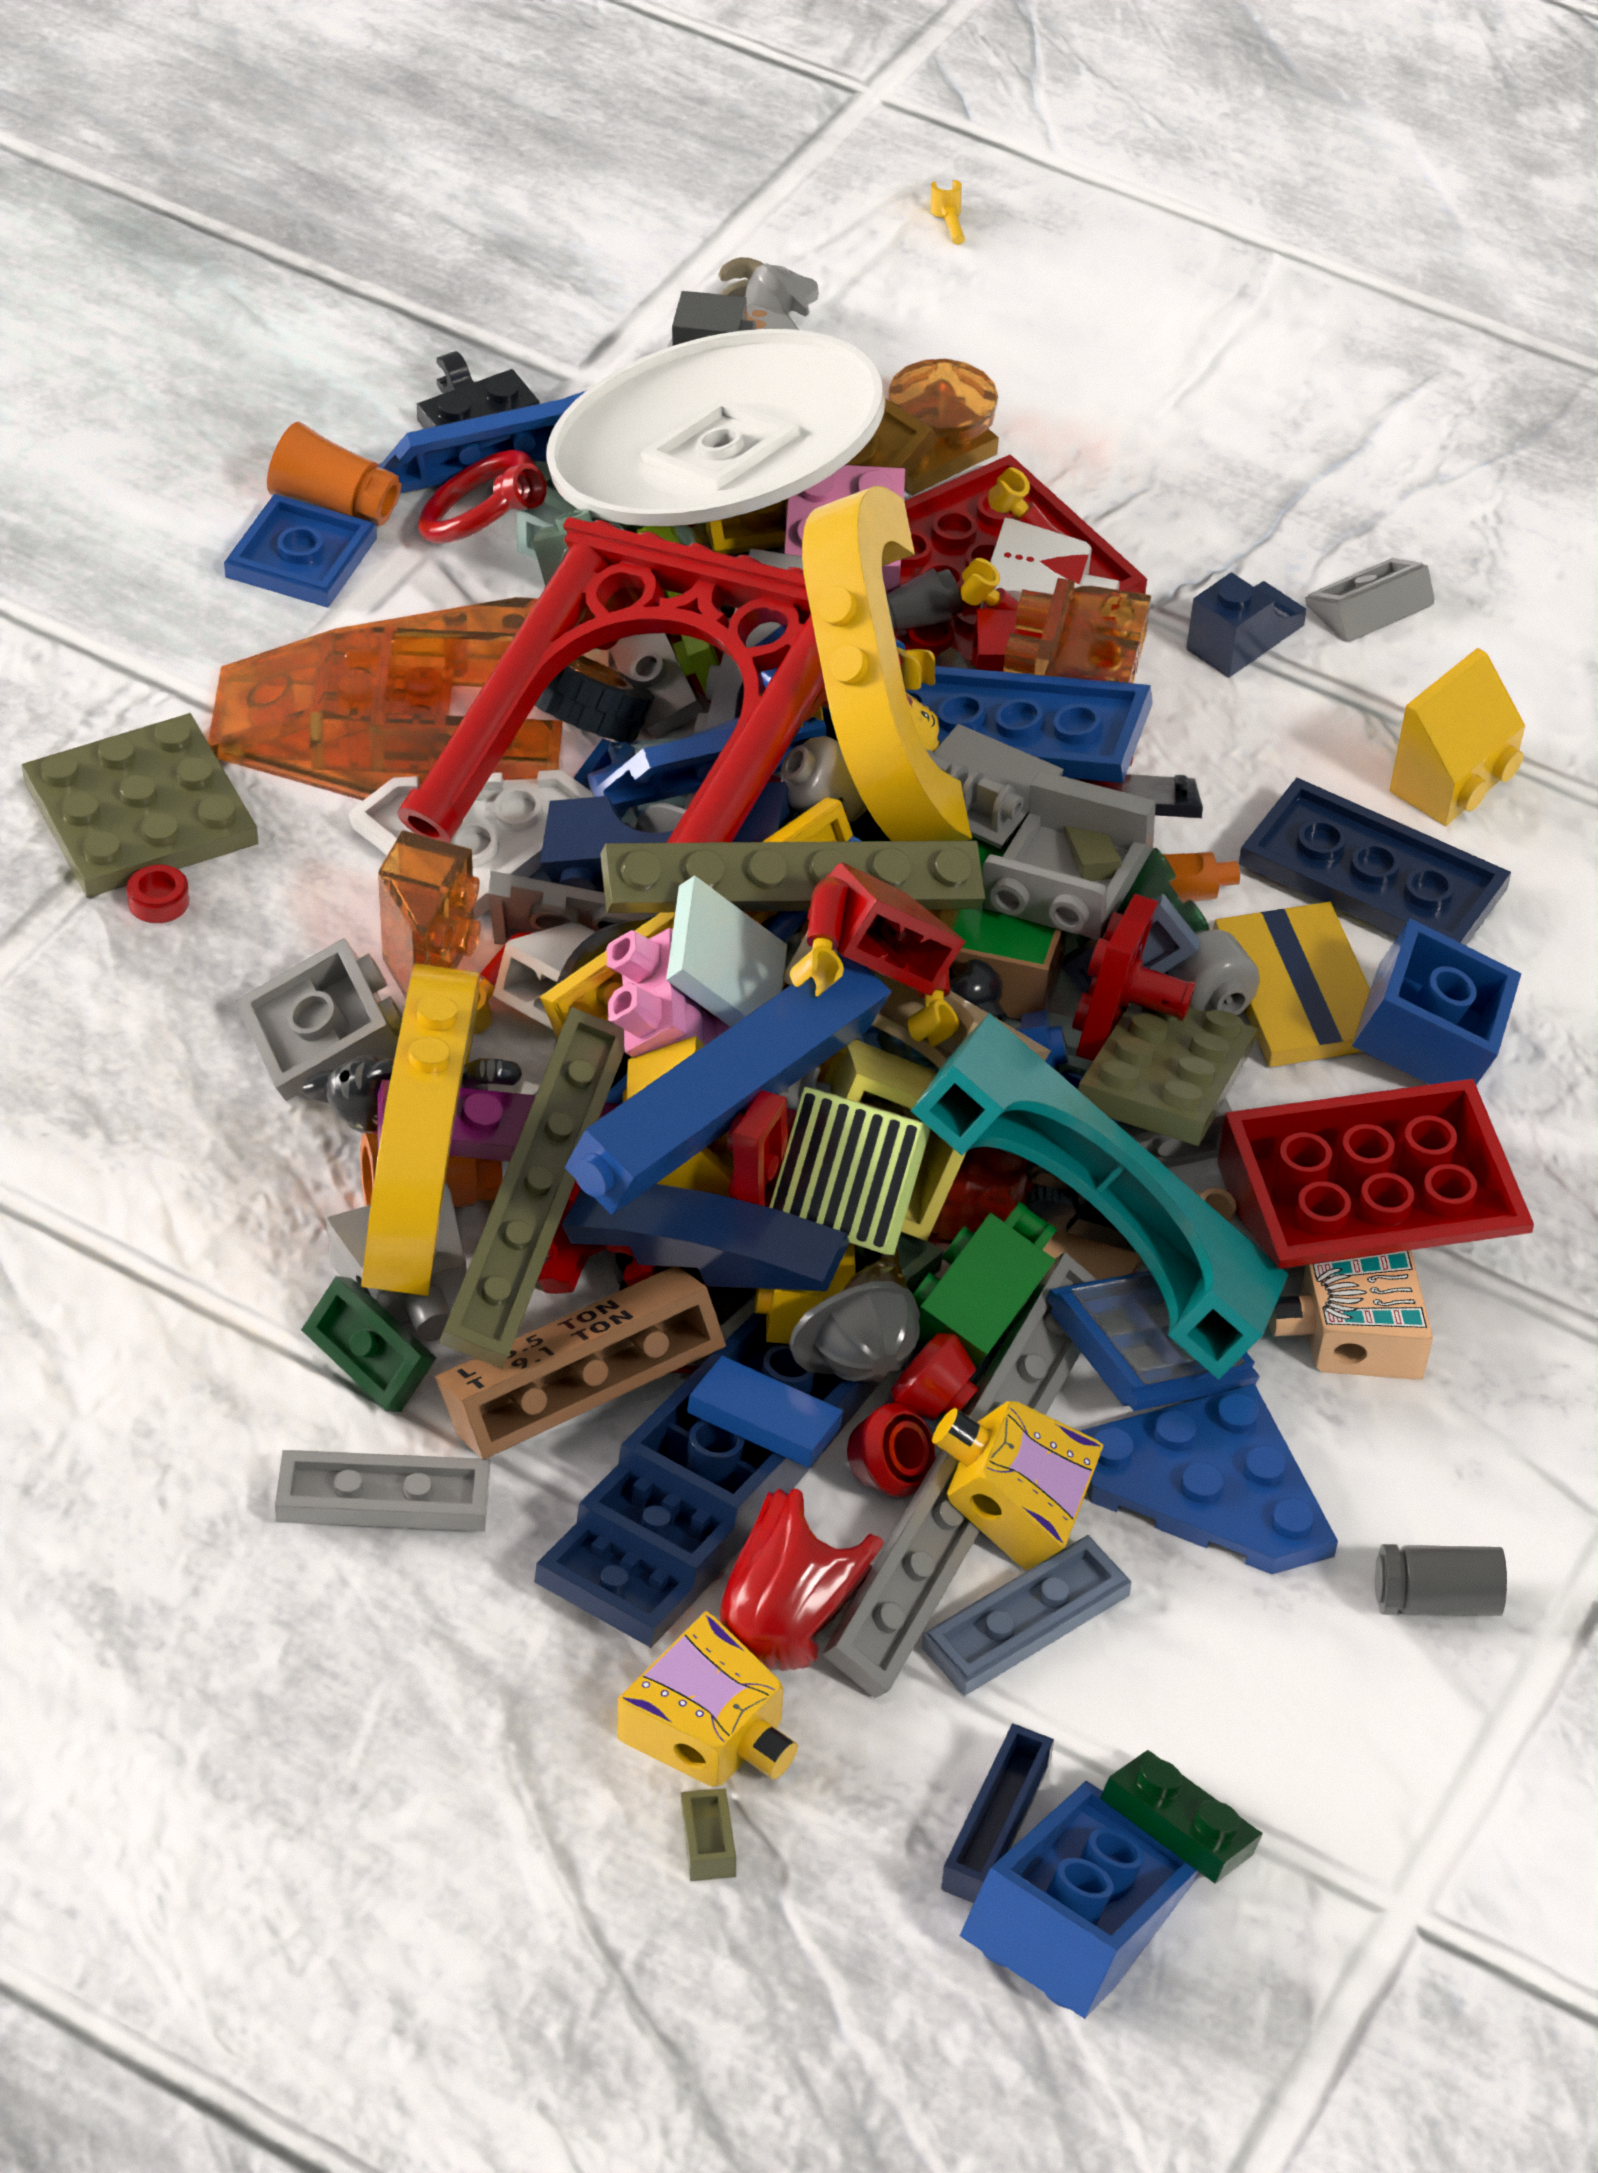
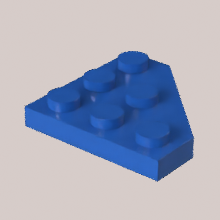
M1255 1384L1080 1430V1432L1104 1445L1086 1491L1093 1504L1116 1513L1120 1506L1155 1519L1156 1529L1206 1549L1209 1543L1213 1542L1247 1556L1246 1565L1271 1575L1335 1557L1338 1540Z

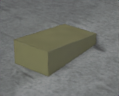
M1064 826V834L1080 878L1089 881L1113 878L1117 869L1121 868L1122 860L1109 834Z
M726 1788L681 1792V1807L690 1881L736 1877V1852Z

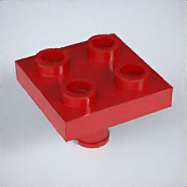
M1134 894L1124 915L1113 912L1104 938H1099L1087 973L1093 976L1088 993L1084 992L1072 1024V1029L1082 1032L1076 1056L1094 1061L1130 1003L1175 1017L1179 1021H1184L1193 998L1191 995L1195 991L1196 983L1192 981L1187 982L1143 967L1144 961L1142 956L1158 901Z

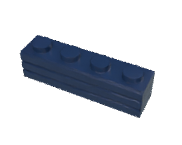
M1011 1724L944 1864L941 1889L944 1892L972 1903L975 1902L990 1868L1012 1848L1051 1764L1054 1745L1053 1738L1017 1724Z

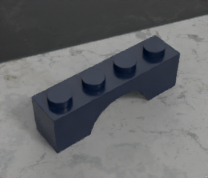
M785 781L767 783L733 842H763L801 815V813L789 805L788 787ZM608 796L552 800L549 802L540 864L552 883L604 893L600 853L605 843H666L674 830L649 833L627 826L621 820Z

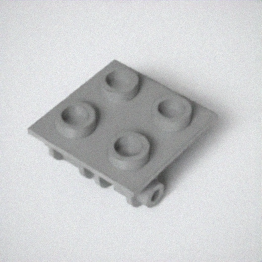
M960 724L956 725L934 752L929 749L926 750L941 770L961 781L972 837L999 849L1004 847L1029 814L1030 784L1037 772L1041 770L1062 776L1064 770Z

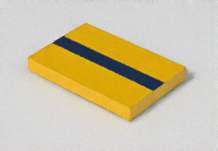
M1331 901L1214 920L1213 930L1219 929L1232 934L1258 968L1260 977L1256 996L1245 1009L1251 1026L1258 1028L1256 1038L1269 1067L1363 1052L1352 1047L1370 992V987Z

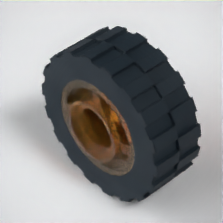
M582 655L557 674L534 706L586 732L588 731L597 736L613 739L618 742L633 743L637 740L655 696L651 694L650 690L640 685L637 681L625 676V674Z

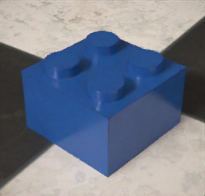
M1409 918L1377 967L1352 1047L1429 1085L1474 1079L1477 1085L1499 1054L1522 973Z

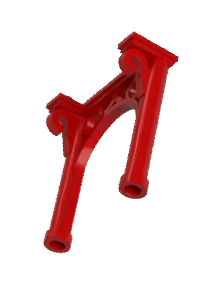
M568 517L562 526L567 533L564 542L569 551L419 789L410 790L397 811L399 819L408 829L421 838L434 844L449 845L462 825L466 814L537 700L558 673L592 649L608 650L621 638L642 634L667 633L689 636L705 641L726 653L739 666L744 685V700L738 723L666 843L733 842L802 724L820 706L829 709L803 569L797 567H789L787 569L762 564L757 559L747 555L733 557L716 553L698 543H691L689 546L664 540L657 534L644 531L641 534L617 529L612 524L602 520H595L592 523ZM663 590L679 593L682 595L675 596L672 598H665V593ZM722 604L738 608L731 616L730 622L725 614L721 612ZM768 622L787 625L784 634L776 641L747 648L746 641L749 634L759 625ZM898 653L899 661H900V666H901L902 663H903V661H902V659H901V657H900V655H899V653ZM778 668L765 688L761 672Z

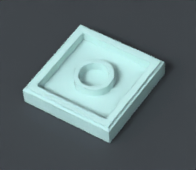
M694 875L679 885L666 980L725 1024L732 1027L782 992L787 944Z

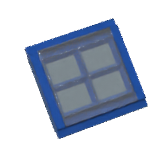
M1150 1271L1050 1289L1046 1300L1052 1306L1050 1312L1120 1403L1124 1407L1130 1406L1133 1411L1218 1394L1252 1384L1256 1385L1260 1378V1375L1253 1368L1255 1361L1247 1352L1218 1380L1168 1336L1170 1326L1168 1308L1162 1292Z

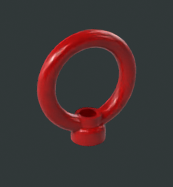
M507 450L484 457L451 477L429 498L418 517L419 533L426 541L431 543H451L469 537L486 528L511 508L518 511L537 508L544 502L546 497L547 485L545 477L535 465L533 458L520 450ZM496 477L493 484V494L459 516L441 521L461 498L478 486Z

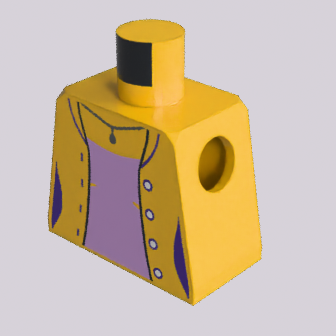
M1017 1401L1005 1402L978 1420V1422L957 1408H954L940 1421L932 1438V1442L959 1460L947 1491L949 1502L1019 1566L1028 1571L1066 1547L1104 1445Z
M707 1611L618 1697L617 1738L620 1741L710 1787L723 1785L745 1761L771 1779H777L788 1769L798 1750V1744L777 1729L782 1720L783 1686L779 1679L722 1623Z

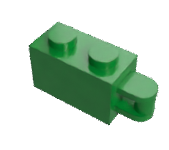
M1021 1202L1017 1204L1005 1222L990 1212L975 1233L964 1226L941 1257V1259L951 1265L941 1280L929 1272L913 1294L920 1313L918 1320L920 1333L917 1345L923 1349L937 1333L955 1334L977 1369L1056 1259L1043 1251V1249L1057 1231V1228L1042 1220Z

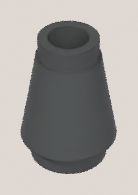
M931 568L886 594L892 626L895 631L951 623L952 616L963 612L960 591L949 569L936 572L934 568Z

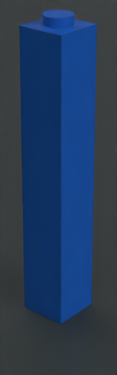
M837 952L836 954L843 963V975L819 997L815 996L816 984L812 977L800 987H796L794 984L787 987L586 1128L564 1168L576 1179L578 1185L585 1193L594 1197L611 1215H614L727 1133L737 1114H746L761 1090L777 1095L781 1094L869 1030L892 991L866 966L850 960Z

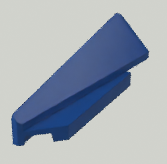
M585 391L560 400L408 432L385 460L379 464V467L399 476V482L402 484L400 493L444 484L451 477L476 461L502 451L520 450L529 454L534 461L546 462L547 445L555 424L569 406Z
M822 707L823 720L820 721L815 717H810L803 723V727L799 729L773 774L781 772L783 761L793 748L800 746L809 739L820 736L837 739L830 709ZM739 717L677 741L643 748L632 758L588 774V783L593 797L608 796L617 811L697 792L732 735Z

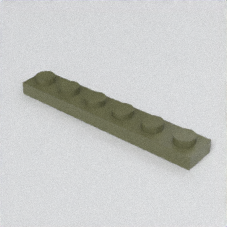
M977 841L605 843L600 853L607 913L675 912L679 885L694 875L743 912L808 911L811 907V895L814 888L840 863H846L902 890L927 910L979 909L985 900Z
M574 1007L570 1008L438 1344L503 1369L576 1180L564 1167L585 1129L599 1120L625 1051L624 1029Z

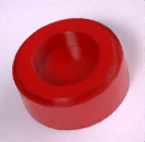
M161 864L146 866L132 874L127 882L126 890L129 909L135 917L148 923L170 922L183 915L189 906L188 880L175 867Z

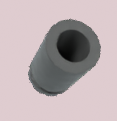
M1381 1544L1375 1565V1593L1380 1613L1397 1614L1400 1609L1405 1614L1502 1616L1507 1594V1568L1503 1548L1493 1546L1404 1545L1399 1550L1397 1544Z

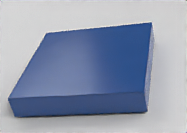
M274 494L224 561L225 577L329 608L376 541V523Z

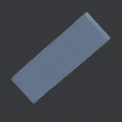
M1086 1535L923 1633L921 1648L958 1690L966 1696L1128 1597L1132 1581L1089 1535Z

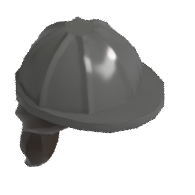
M897 1247L894 1255L883 1254L864 1248L868 1266L853 1275L842 1292L827 1298L807 1311L794 1327L789 1342L791 1353L795 1362L807 1372L835 1374L843 1380L854 1382H880L885 1377L904 1368L905 1362L919 1339L920 1326L918 1320L920 1313L915 1298L907 1287L906 1276L902 1274Z

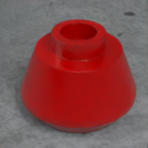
M937 1333L924 1346L891 1388L894 1403L904 1404L917 1412L919 1416L932 1421L942 1411L945 1414L954 1408L961 1411L979 1388L969 1381L977 1369L955 1334Z
M890 1403L877 1408L860 1422L849 1436L847 1459L853 1475L863 1485L893 1497H907L915 1494L935 1460V1444L932 1442L933 1435L931 1430L917 1412L904 1404Z

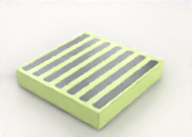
M804 1086L770 1208L845 1232L852 1244L883 1254L894 1255L931 1128L924 1122Z

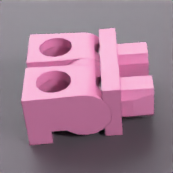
M670 928L650 939L631 930L610 942L606 947L607 966L622 974L623 986L615 990L608 1001V1021L624 1029L625 1053L632 1057L693 1036H697L706 1045L730 1028V1026L666 980L673 930Z

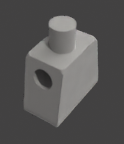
M447 1183L444 1185L437 1249L429 1296L362 1287L401 1325L412 1323L418 1337L423 1341H436L441 1338L467 1272L456 1214ZM371 1205L327 1217L331 1263L341 1277L352 1278L360 1286Z

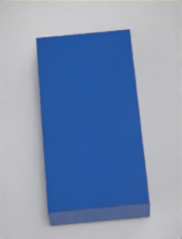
M724 1356L719 1358L689 1395L687 1413L807 1468L811 1467L840 1429L843 1416L842 1409Z

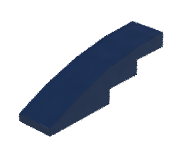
M655 1184L614 1215H611L594 1197L581 1189L562 1224L571 1244L630 1246L638 1265L698 1267L705 1285L711 1287L827 1291L850 1243L845 1232L781 1210L715 1193Z

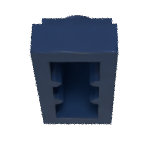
M1231 572L1193 598L1186 650L1230 678L1303 627L1307 609L1265 581L1252 586Z

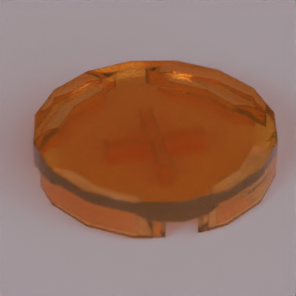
M946 358L927 359L907 365L893 377L888 389L889 401L931 427L937 437H948L947 443H961L980 436L992 426L998 406V394L995 383L984 371L966 362Z

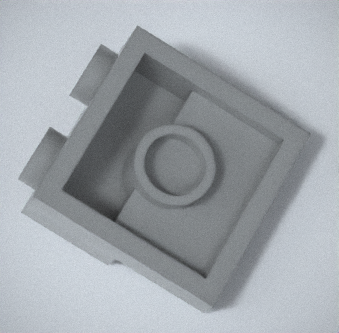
M345 938L235 1000L273 1084L285 1101L300 1094L302 1086L308 1078L321 1071L335 1069L353 1057L367 1054L386 1059L395 1058L403 1015L390 996L381 1000L378 991L388 985L372 956L368 953L359 958Z

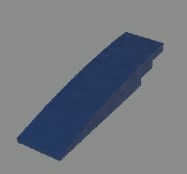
M754 1312L725 1340L726 1347L713 1352L621 1444L618 1465L579 1503L576 1524L536 1563L534 1583L652 1648L744 1547L759 1516L767 1493L771 1492L774 1494L780 1488L789 1494L791 1489L799 1483L810 1468L687 1413L689 1395L721 1356L729 1358L843 1410L840 1429L814 1463L880 1384V1382L876 1381L854 1382L843 1380L835 1374L807 1372L795 1362L789 1344L766 1342V1314Z

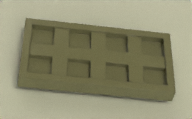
M1130 1003L1080 1081L1078 1091L1111 1119L1199 1146L1252 1051L1258 1028L1243 1024V1021L1238 1016L1222 1010L1205 1012L1189 1007L1187 1015L1182 1022L1175 1017Z

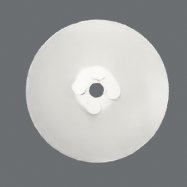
M792 329L743 330L712 335L680 343L647 355L618 369L593 385L569 406L555 424L549 437L546 459L552 482L559 494L579 510L589 509L591 516L607 521L639 526H677L726 519L753 512L795 496L823 481L846 465L865 447L878 429L885 410V390L879 370L872 359L859 348L836 337Z

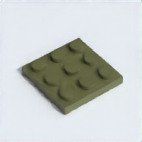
M191 713L22 764L24 782L86 898L127 886L131 875L146 866L161 864L181 869L258 844L256 824Z

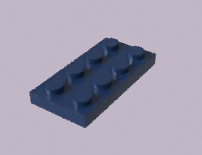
M1298 777L1295 778L1241 846L1238 862L1239 865L1316 900L1321 902L1331 901L1334 908L1396 936L1399 935L1409 918L1466 946L1508 889L1511 871Z

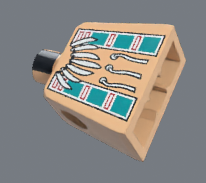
M1411 1250L1306 1265L1300 1295L1279 1296L1269 1320L1270 1332L1273 1337L1307 1335L1314 1367L1321 1372L1413 1380L1424 1378L1433 1335Z

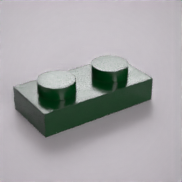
M335 1276L301 1329L385 1411L402 1412L437 1358L359 1284L348 1277Z
M1148 1749L1109 1776L1100 1796L1102 1801L1214 1884L1254 1855L1263 1835L1261 1831L1241 1818L1232 1807L1215 1799L1181 1774L1176 1766L1159 1758Z

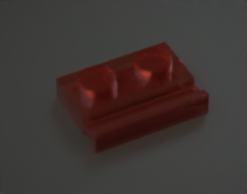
M975 1147L968 1150L927 1241L936 1246L937 1242L951 1244L964 1226L975 1233L990 1212L1005 1222L1019 1202L1025 1205L1027 1192H1031L1032 1188H1034V1183H1031V1180H1027L1026 1163L1028 1160L999 1148Z

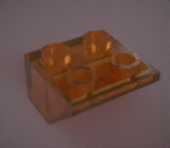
M402 830L378 871L382 958L406 999L414 964L457 969L464 955L470 957L474 953L480 937L481 923L478 920H474V906L479 893L480 881L478 877L473 876L472 849Z

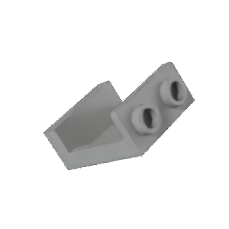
M1039 770L1030 784L1028 816L1003 857L991 854L983 864L985 900L982 903V908L1099 940L1106 932L1113 912L1118 911L1153 850L1156 801ZM1064 826L1109 834L1122 860L1121 868L1117 869L1113 878L1097 881L1080 878L1064 834Z

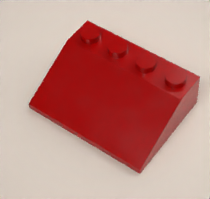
M1474 1079L1225 1112L1217 1160L1218 1168L1227 1192L1236 1201L1235 1213L1278 1269L1533 1232L1534 1222Z

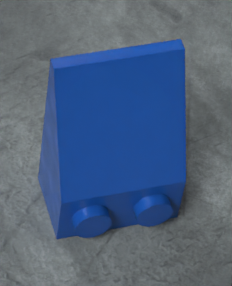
M1087 1780L990 1868L959 1935L980 1949L991 1962L1007 1967L1043 1991L1053 2003L1072 2010L1084 2019L1116 1988L1201 1874L1102 1801L1100 1796L1103 1791Z

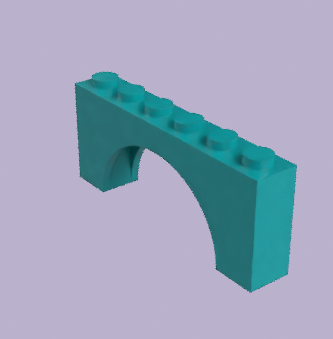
M988 1013L948 1057L911 1112L960 1155L975 1147H993L1012 1152L1049 1171L1088 1200L1126 1238L1156 1280L1168 1308L1170 1319L1168 1336L1219 1380L1263 1336L1289 1274L1283 1269H1278L1262 1250L992 1014Z

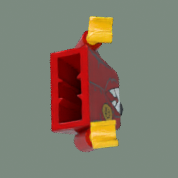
M846 863L836 865L833 871L816 885L811 895V907L808 910L807 917L809 925L806 942L812 947V950L791 968L790 977L792 983L796 987H800L812 977L816 984L815 996L819 997L843 975V963L833 951L836 949L842 956L918 990V996L925 998L926 1007L908 1018V1030L915 1041L919 1042L928 1037L931 1047L938 1045L952 1036L959 1027V1019L953 1008L944 1001V997L950 994L949 967L966 941L902 890Z

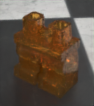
M1063 578L1057 579L1053 594L1022 589L1016 613L1015 628L1042 633V637L1036 638L1010 633L1005 650L1003 671L1134 683L1147 635L1151 595L1097 586H1080L1075 588V581Z

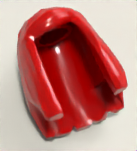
M778 1488L774 1494L768 1492L759 1516L728 1580L721 1602L720 1622L768 1669L788 1671L789 1669L806 1668L810 1666L811 1662H815L818 1657L819 1647L813 1639L837 1616L863 1584L873 1567L870 1563L878 1554L884 1542L880 1537L870 1533L857 1546L835 1549L817 1539L810 1530L804 1517V1498L801 1490L793 1488L787 1494Z

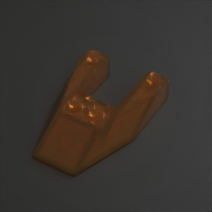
M514 597L335 628L221 666L208 743L217 759L362 801L393 777L417 776L419 784H422L464 717L451 715L454 686H484L538 598ZM526 719L493 773L502 772L503 780L537 779L538 771L563 770V721Z

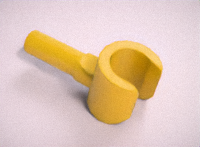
M953 180L952 189L943 190L937 187L936 182H932L931 213L934 216L944 218L952 242L955 245H960L965 241L959 221L962 184L958 180Z

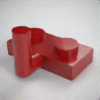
M761 1090L746 1114L739 1113L734 1118L727 1138V1149L733 1152L734 1172L728 1190L729 1197L770 1207L797 1114L796 1110L787 1107V1097Z

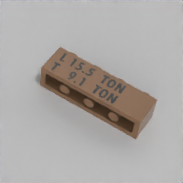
M673 1266L516 1338L503 1369L473 1358L436 1375L435 1378L456 1435L484 1460L724 1348L726 1343L707 1287L680 1267Z

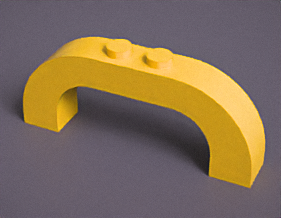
M873 486L815 508L808 516L803 532L802 561L804 578L833 726L845 763L863 802L876 823L891 841H968L972 839L961 781L947 774L935 764L917 733L910 713L883 581L882 566L915 555L904 499L886 487Z
M416 963L413 966L380 1137L361 1287L429 1296L454 1121L464 1065L469 1063L474 1037L480 983L479 972Z

